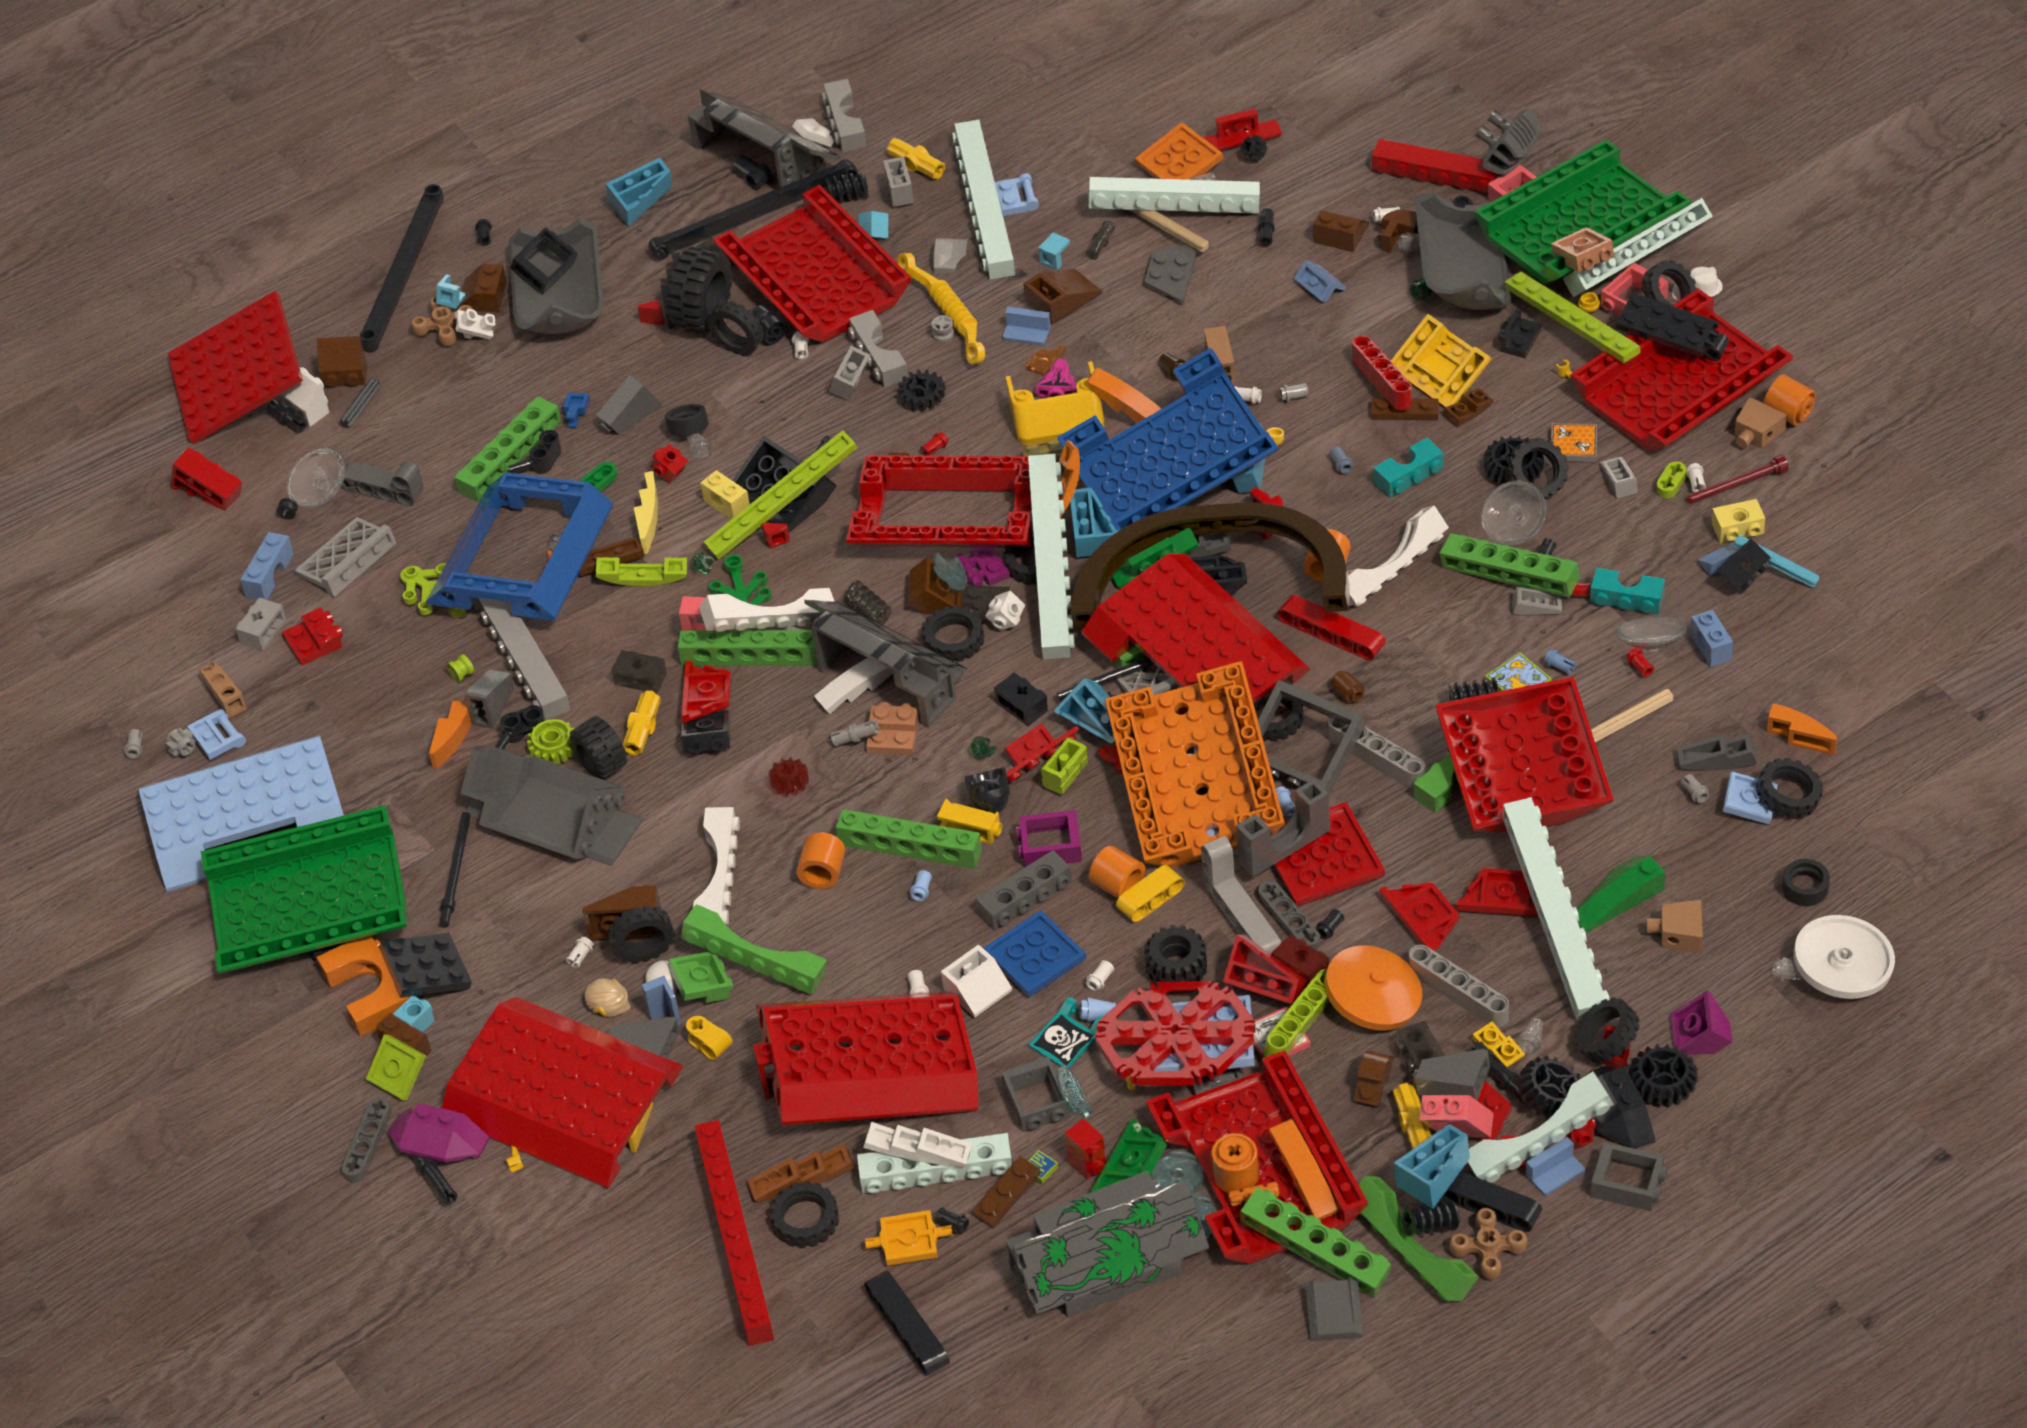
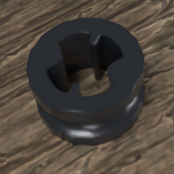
M290 498L281 499L276 510L277 514L284 519H293L298 510L297 502Z

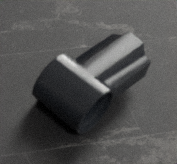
M738 155L732 164L733 170L746 178L748 185L754 190L759 189L773 179L772 171L766 164L758 165L746 155Z

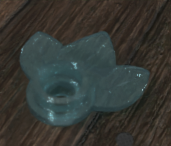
M939 552L935 553L934 563L936 566L933 568L938 577L947 582L950 588L957 591L963 590L968 579L959 558L956 556L948 562Z

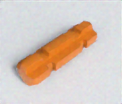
M1271 1182L1267 1183L1265 1187L1262 1184L1243 1188L1241 1192H1239V1189L1230 1191V1203L1232 1206L1241 1205L1243 1201L1247 1203L1256 1187L1263 1191L1265 1189L1269 1190L1278 1197V1184Z

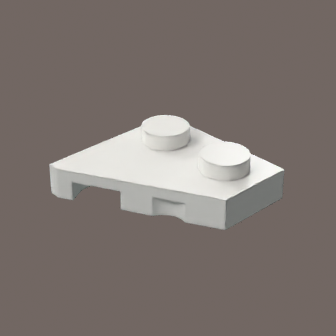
M797 119L792 126L803 138L831 147L835 142L829 135L830 131L820 126L815 119Z

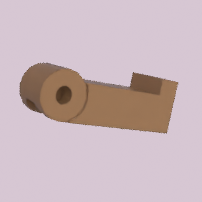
M212 662L208 666L199 669L203 682L227 713L228 719L247 709L242 693L216 662Z

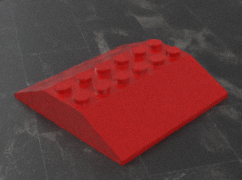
M1574 676L1435 705L1473 831L1508 832L1502 818L1503 804L1532 798L1534 806L1539 807L1541 825L1546 827L1568 822L1614 802Z

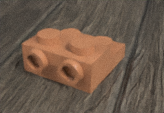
M1587 227L1551 243L1552 251L1564 257L1566 266L1578 272L1590 270L1595 264L1609 261L1614 256L1612 240Z
M881 702L878 706L872 705L869 721L873 719L877 721L879 733L868 736L867 753L913 755L919 725L918 707H914L909 703H904L901 707L891 706L886 702Z

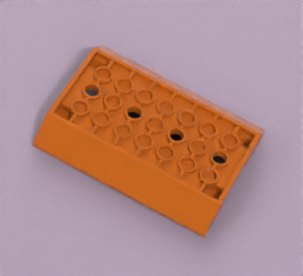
M1242 661L1196 673L1198 683L1156 695H1153L1151 686L1105 699L1145 863L1176 867L1201 860V846L1223 835L1230 842L1232 850H1238L1236 825L1255 814L1270 828L1271 835H1274L1285 825ZM1181 707L1188 708L1187 713L1184 715H1178L1176 711ZM1191 747L1198 748V752L1194 755L1186 753ZM1201 787L1209 789L1205 795L1196 794L1197 790ZM1211 828L1219 829L1218 834L1215 836H1208L1207 831Z

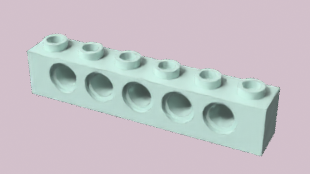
M1008 1133L962 1139L972 1143L965 1167L913 1161L880 1152L858 1154L862 1193H878L880 1191L901 1190L913 1186H928L934 1183H949L955 1180L1003 1175L1012 1165Z

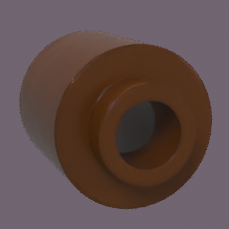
M1338 671L1332 677L1331 685L1333 690L1345 701L1355 703L1361 700L1365 687L1352 674Z

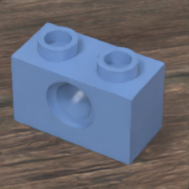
M1710 610L1691 616L1690 635L1709 666L1713 667L1731 661L1733 641L1715 612Z

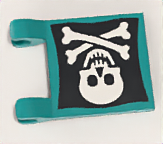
M1071 997L1065 1000L1059 1012L1029 1044V1048L1045 1058L1049 1057L1051 1062L1065 1071H1068L1095 1041V1033L1098 1032V1021L1103 1018L1102 1016L1097 1017L1091 1029L1070 1017L1078 1011V1006L1075 1005L1077 1001Z

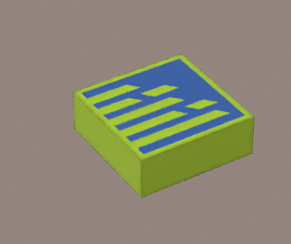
M1039 1150L1028 1160L1040 1168L1041 1173L1035 1180L1041 1184L1058 1169V1163Z

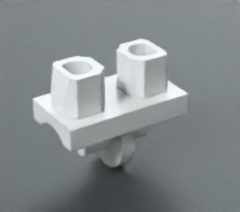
M467 309L465 312L460 310L455 312L457 319L456 331L462 332L465 338L471 339L473 336L490 340L493 337L494 315L486 314L480 316L477 315L475 310Z

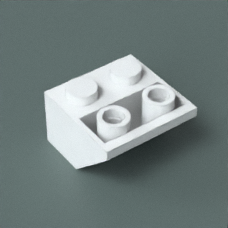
M302 367L300 371L303 381L279 394V398L283 406L292 408L295 414L305 419L307 425L311 427L329 414L328 399L324 394V384L318 377L315 378Z
M977 945L941 971L943 989L946 992L958 995L960 1005L974 1018L1012 991L1011 985L995 959L980 945Z

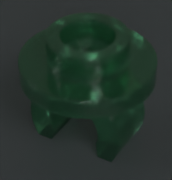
M701 550L699 554H694L690 565L693 566L694 572L700 570L704 574H709L715 559L709 555L704 556L705 551Z
M976 736L973 739L970 749L976 759L982 760L986 756L991 757L994 755L997 748L996 746H988L991 741L989 738Z

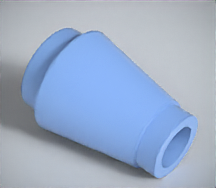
M1092 998L1081 1000L1080 1019L1086 1020V1022L1095 1021L1099 1016L1104 1017L1116 1006V1003Z

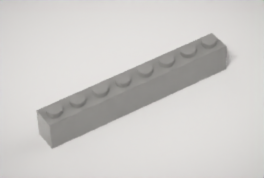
M476 597L473 602L475 610L480 609V616L484 625L488 624L490 626L488 627L493 640H498L497 645L501 654L506 653V661L510 669L514 668L516 670L514 673L518 683L524 684L523 689L527 698H532V704L538 705L543 709L545 721L571 711L566 692L520 616L512 615L510 601Z

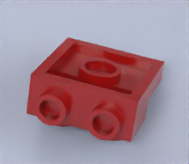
M321 607L302 615V623L282 631L283 638L301 666L343 647L340 639L343 637V633L339 625L333 626L334 620L329 611L324 612Z

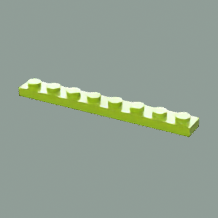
M1519 272L1505 281V289L1622 363L1629 361L1640 353V346L1523 272Z
M842 430L705 540V545L718 560L758 529L762 523L768 521L858 448L856 443Z

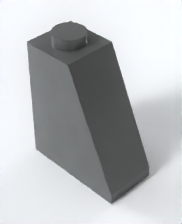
M629 375L596 416L602 420L600 425L608 432L614 430L620 435L660 408L662 403L644 385Z
M489 669L466 691L465 698L472 725L494 729L514 690L511 673Z
M666 1017L612 1025L609 1035L668 1059L679 1034V1027L675 1017Z
M1480 1049L1422 1060L1419 1069H1416L1413 1075V1083L1417 1086L1418 1095H1470L1478 1101L1490 1069L1488 1050Z

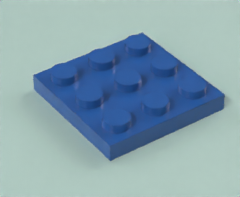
M1041 910L983 947L995 959L1001 971L1028 997H1031L1086 960V953Z

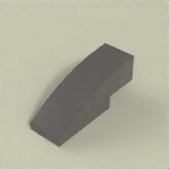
M1749 734L1725 740L1724 736L1721 735L1677 748L1681 769L1725 770L1757 764L1755 747Z

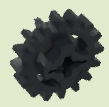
M917 370V374L909 372V377L903 376V382L898 383V396L901 399V403H906L907 408L912 405L914 410H917L919 407L926 410V406L934 408V403H941V398L945 397V382H943L942 376L937 377V372L929 374V370H926L924 373Z

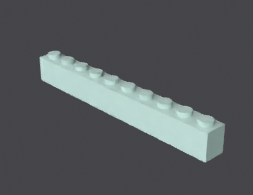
M980 121L956 123L955 132L952 133L953 144L958 145L955 146L957 159L961 158V160H958L960 173H965L962 174L963 186H968V188H965L967 200H971V202H968L970 215H975L972 216V223L974 229L978 228V230H975L977 243L981 242L979 244L980 257H985L982 259L984 272L988 271L990 279L1015 275L1014 260Z
M1055 454L1028 456L1043 660L1071 657L1070 648L1075 647L1074 635H1069V629H1073V621L1071 615H1067V609H1071V596H1066V590H1070L1069 576L1064 575V571H1068L1069 568L1068 557H1063V552L1067 551L1066 538H1062L1061 533L1066 532L1065 519H1060V514L1064 513L1063 500H1059V495H1063L1062 481H1057V476H1061V463H1056Z
M1532 798L1503 804L1502 818L1575 1018L1577 1022L1579 1020L1582 1021L1584 1013L1586 1011L1589 1012L1594 1004H1600L1604 999L1610 1000L1608 992L1602 990L1599 969L1595 970L1593 952L1591 948L1587 949L1585 944L1587 941L1585 930L1578 925V912L1576 907L1571 906V893L1568 886L1564 887L1562 882L1564 880L1563 871L1555 863V849L1548 844L1549 835L1546 826L1541 825L1539 807L1534 806Z

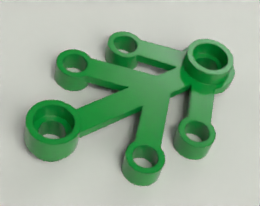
M732 554L725 558L724 563L726 571L732 575L735 590L717 580L709 584V589L712 595L729 594L738 600L748 603L747 599L758 586L767 584V574L763 571L756 572L753 579L744 588L741 576L743 569L742 557ZM767 587L760 588L757 592L758 595L748 604L760 606L762 603L769 602L772 599L771 590Z

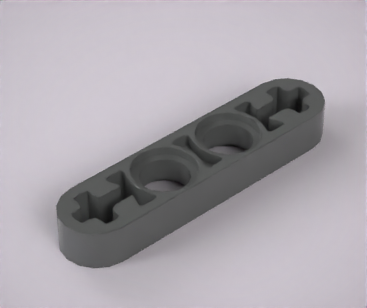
M1274 881L1261 883L1258 890L1261 903L1303 952L1312 953L1317 951L1320 947V934L1278 883ZM1285 905L1289 907V910L1280 912L1276 908ZM1293 921H1299L1302 923V926L1293 928L1289 924Z
M383 1097L374 1098L369 1102L343 1161L342 1171L345 1179L349 1182H359L365 1177L389 1122L392 1111L389 1101ZM370 1126L378 1127L374 1133H365L366 1128ZM361 1146L369 1147L365 1153L359 1154L356 1152Z

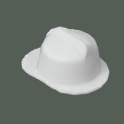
M1696 267L1692 269L1690 276L1695 279L1696 288H1699L1710 297L1722 291V283L1717 278L1714 267ZM1675 284L1672 289V296L1679 302L1681 295L1678 286Z

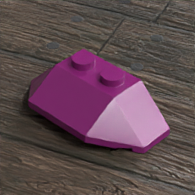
M417 1103L400 1113L388 1131L389 1137L393 1140L399 1151L442 1162L463 1160L469 1157L478 1158L490 1140L489 1136L465 1114Z

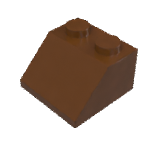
M1320 210L1313 223L1314 243L1354 252L1369 225V221Z
M481 264L467 276L462 288V292L465 293V299L459 304L457 310L463 305H468L475 312H499L507 285L503 264Z
M360 336L317 338L318 369L324 387L366 384L368 366Z
M926 557L910 570L908 604L924 614H933L935 610H943V607L949 606V608L960 606L961 608V576L929 557Z

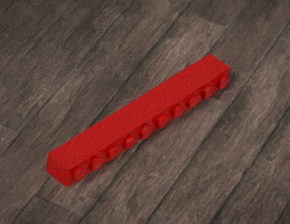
M719 1119L694 1125L749 1346L773 1341L774 1335Z

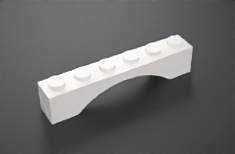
M1435 506L1421 509L1407 521L1400 545L1386 562L1374 569L1347 571L1350 583L1349 606L1354 605L1357 607L1367 600L1365 597L1369 593L1373 594L1382 588L1381 583L1385 580L1393 579L1397 575L1396 571L1398 569H1403L1410 565L1415 555L1423 554L1428 550L1427 546L1431 542L1435 543L1443 537L1442 533L1449 527Z
M830 588L809 589L804 596L790 604L777 607H762L748 604L729 594L707 595L699 609L707 631L716 630L721 632L729 629L745 630L747 628L764 629L776 626L784 628L790 625L802 627L813 624L814 620L823 614L805 605L804 600L834 601Z
M734 807L705 808L703 823L705 838L715 851L718 863L711 883L694 900L693 908L698 904L718 913L722 921L728 925L729 912L726 908L731 905V892L729 891V887H733L731 868H735V854H733V850H737L738 841L735 831H739L740 820L739 817H735Z

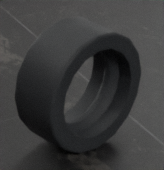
M700 404L678 406L668 411L665 415L668 432L673 436L692 435L704 430L709 424L706 409Z
M1812 859L1793 861L1788 864L1783 873L1782 890L1789 901L1802 906H1811L1822 902L1828 895L1830 875L1828 869L1822 863ZM1808 875L1816 878L1821 884L1814 889L1806 890L1796 887L1791 880L1797 876Z

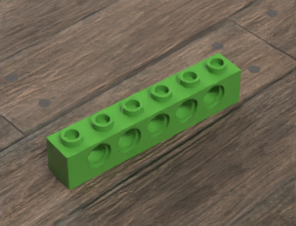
M537 396L476 457H473L457 473L454 478L458 493L479 502L489 485L505 472H510L508 469L509 465L520 462L529 453L530 449L540 442L539 436L542 432L553 430L561 422L558 406Z
M1451 533L1440 551L1442 566L1445 569L1565 597H1570L1580 579L1578 563L1572 560L1491 543L1486 540H1478L1464 535Z
M812 630L680 631L678 651L681 666H685V661L687 660L693 661V666H818Z
M844 809L836 825L837 837L843 842L845 847L976 869L982 852L980 833Z
M1256 1187L1241 1210L1240 1222L1341 1280L1352 1278L1358 1282L1359 1290L1372 1298H1375L1390 1274L1391 1263L1383 1255L1371 1253L1366 1250L1362 1243L1350 1241L1339 1230L1324 1226L1315 1216L1303 1214L1294 1204L1284 1203L1277 1199L1276 1195L1265 1189L1263 1191ZM1268 1212H1275L1278 1216L1270 1218L1266 1214ZM1298 1225L1300 1229L1293 1231L1288 1226ZM1318 1237L1322 1239L1323 1242L1316 1244L1313 1243L1310 1239ZM1336 1250H1341L1345 1253V1255L1336 1256L1333 1254V1252ZM1364 1263L1367 1265V1268L1358 1269L1355 1265Z

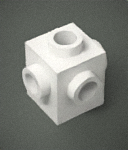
M1007 591L995 596L989 604V610L985 617L1000 631L1010 627L1013 628L1019 623L1025 604L1011 591Z

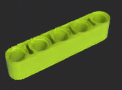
M1327 969L1317 973L1268 1034L1263 1050L1264 1058L1284 1050L1289 1054L1330 1003L1324 986Z

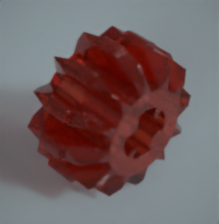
M792 757L788 760L781 758L780 763H773L772 769L769 770L770 785L772 789H776L778 795L785 793L788 797L790 793L797 795L798 790L805 791L806 784L809 781L808 768L806 764H802L800 759L793 761Z

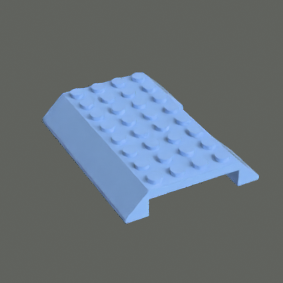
M320 735L139 787L152 843L167 892L208 880L203 872L200 851H204V849L292 823H296L297 827L344 815Z

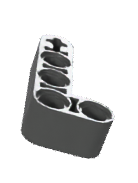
M404 461L397 472L349 462L337 479L338 485L346 491L406 506L413 505L423 489L419 468L409 461Z

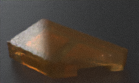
M1059 346L1058 349L1050 351L1046 349L1038 350L1025 364L1026 370L1040 376L1046 375L1053 363L1066 353V347Z

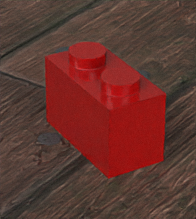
M1083 1118L1065 1131L1064 1135L1067 1162L1088 1180L1102 1172L1106 1165L1104 1137Z

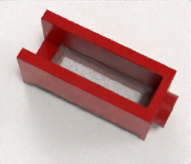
M768 1041L753 1045L759 1079L766 1100L770 1099L767 1083L773 1082L775 1076Z

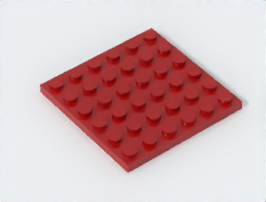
M276 290L168 352L188 438L193 444L303 381L281 297Z

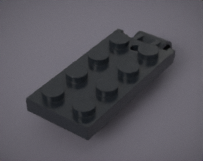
M1633 292L1616 325V329L1700 358L1705 354L1713 361L1721 360L1729 344V339L1726 335L1715 333L1719 326L1718 321Z

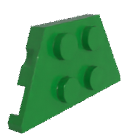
M1131 1119L1090 1192L1146 1171L1151 1175L1167 1146L1163 1138L1153 1134L1146 1126L1142 1127L1136 1119Z

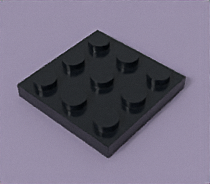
M450 933L380 941L379 949L400 997L471 988L472 981Z

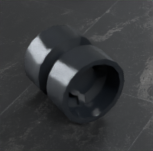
M760 305L752 311L754 313L753 316L759 319V324L763 327L764 337L762 339L767 344H776L785 336L787 332L786 322L778 315L776 316L768 306Z

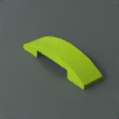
M597 558L596 577L607 582L627 586L668 584L687 577V558H664V564H620L619 558Z

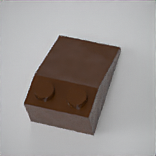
M632 886L583 907L582 912L589 939L591 941L609 940V926L614 924V919L617 916L621 917L622 913L627 910L629 912L635 907L644 908V906H651V908L659 907L661 909L657 886ZM652 926L638 928L630 932L624 940L649 939L657 933L659 928Z

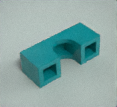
M1425 438L1409 447V464H1399L1394 459L1389 458L1373 467V483L1391 498L1443 469L1444 453L1431 440Z
M1596 568L1591 585L1590 603L1659 614L1664 598L1665 579L1642 575L1639 584L1627 587L1619 583V571Z

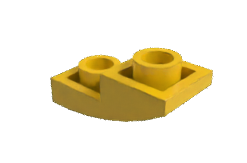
M1490 1022L1472 1035V1040L1475 1043L1482 1041L1507 1067L1525 1056V1053L1510 1036L1506 1038L1493 1022Z

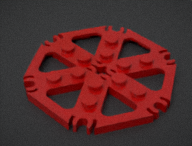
M1213 981L1156 982L1157 988L1155 984L1150 983L1149 991H1143L1139 987L1138 995L1134 990L1130 992L1098 1021V1032L1095 1033L1097 1047L1116 1076L1120 1075L1121 1080L1130 1076L1131 1084L1137 1083V1086L1195 1085V1081L1201 1084V1077L1205 1075L1209 1076L1211 1080L1214 1079L1213 1072L1219 1077L1253 1044L1256 1025L1255 1020L1233 989L1229 991L1227 986L1220 990L1219 983L1213 984ZM1169 991L1199 992L1180 1012L1176 1011L1166 996V993ZM1136 1004L1142 1007L1150 1020L1119 1021L1117 1018L1131 1005ZM1228 1004L1232 1006L1239 1016L1232 1021H1207L1220 1008ZM1232 1044L1216 1058L1208 1057L1200 1046ZM1112 1045H1143L1128 1058L1119 1057ZM1172 1053L1183 1067L1180 1071H1154Z

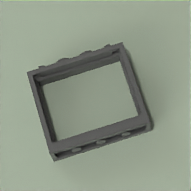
M1278 680L1258 719L1262 737L1282 698L1349 725L1322 780L1268 758L1272 777L1279 778L1281 776L1295 787L1303 786L1315 779L1330 795L1366 721L1360 713Z

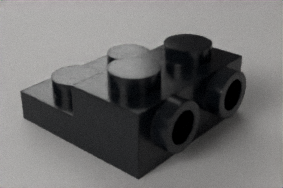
M729 710L713 712L694 720L683 722L681 738L684 753L697 754L705 750L722 751L730 748Z

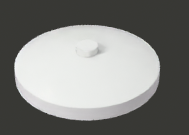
M1845 915L1824 916L1808 923L1799 932L1793 951L1794 962L1801 976L1819 991L1839 998L1855 999L1877 993L1890 980L1895 964L1893 948L1880 930L1866 921Z

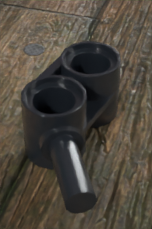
M554 430L542 432L539 436L540 444L530 449L528 459L508 466L510 473H516L528 468H532L537 474L549 472L562 453L558 433Z
M531 705L505 714L500 720L502 736L495 747L504 750L508 743H518L525 736L524 733H532L533 727L545 721L543 709L538 705Z

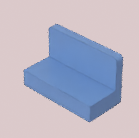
M1306 260L1294 277L1295 280L1323 302L1328 301L1335 288L1343 291L1347 288L1322 266Z
M1007 307V326L1003 334V340L1044 346L1051 329L1050 313Z
M665 976L642 984L650 1019H658L670 1014L671 1017L677 1019L678 1026L681 1025L676 997Z
M1568 1137L1526 1162V1177L1544 1196H1548L1585 1172L1584 1166L1573 1156V1143Z

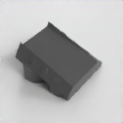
M1352 1278L1315 1282L1313 1280L1306 1286L1309 1329L1312 1341L1361 1338L1363 1336L1358 1282Z

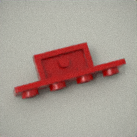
M1254 108L1215 118L1216 134L1202 138L1220 151L1241 146L1247 136L1253 137L1254 134L1261 136L1262 140L1282 136V130L1277 120L1258 123V112Z
M1041 723L1006 746L1004 752L1015 765V767L1006 772L1007 780L1010 783L1014 782L1022 775L1020 772L1026 768L1030 771L1038 766L1041 758L1046 757L1048 759L1052 757L1057 748L1067 738L1076 740L1075 735L1080 729L1075 726L1054 740Z

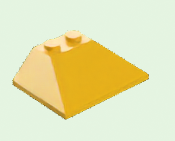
M1427 314L1395 354L1391 362L1411 384L1431 398H1439V403L1444 407H1448L1458 403L1462 395L1465 394L1492 358L1477 347L1473 348L1451 333L1442 323Z

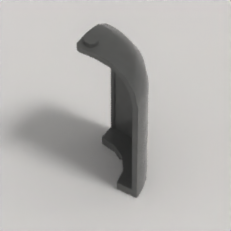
M1435 191L1415 198L1423 277L1427 287L1439 298L1465 310L1489 311L1508 306L1511 302V292L1505 289V281L1509 279L1506 255L1488 242L1474 212L1492 201L1478 205H1465L1464 208L1454 206V203L1444 200Z
M578 218L567 227L558 229L556 233L563 242L571 245L578 255L574 265L543 295L511 270L514 318L516 325L523 330L541 335L570 333L586 326L602 312L603 290L597 226L581 218ZM520 227L508 240L510 267L513 258L541 231ZM543 244L527 259L548 277L564 263L562 259Z

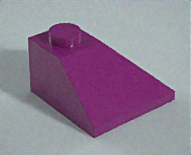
M1705 991L1670 1013L1674 1047L1678 1046L1679 1052L1686 1050L1688 1055L1715 1054L1733 1043L1730 1021L1709 991Z

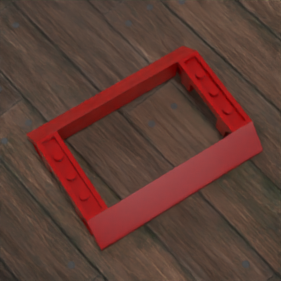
M865 455L859 481L861 499L858 511L852 512L846 538L847 544L858 547L1031 548L1033 517L1028 456ZM887 490L1015 491L1014 510L1009 512L1007 519L1008 531L1006 526L879 525Z

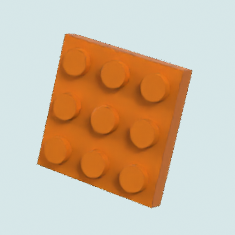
M1181 122L1138 155L1135 161L1138 166L1155 179L1197 180L1223 160L1224 157L1221 151Z

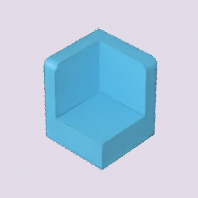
M869 211L859 214V225L871 237L888 238V213Z
M1053 232L1038 247L1040 263L1058 270L1062 266L1061 253L1070 244V240Z
M446 274L437 284L436 304L456 309L465 299V293L460 292V286L451 284V275Z

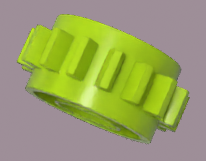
M550 719L539 723L536 727H533L532 733L528 734L529 740L527 745L530 754L557 764L565 762L573 756L574 750L570 742L569 733L574 727L571 728L569 722L565 723L560 719Z

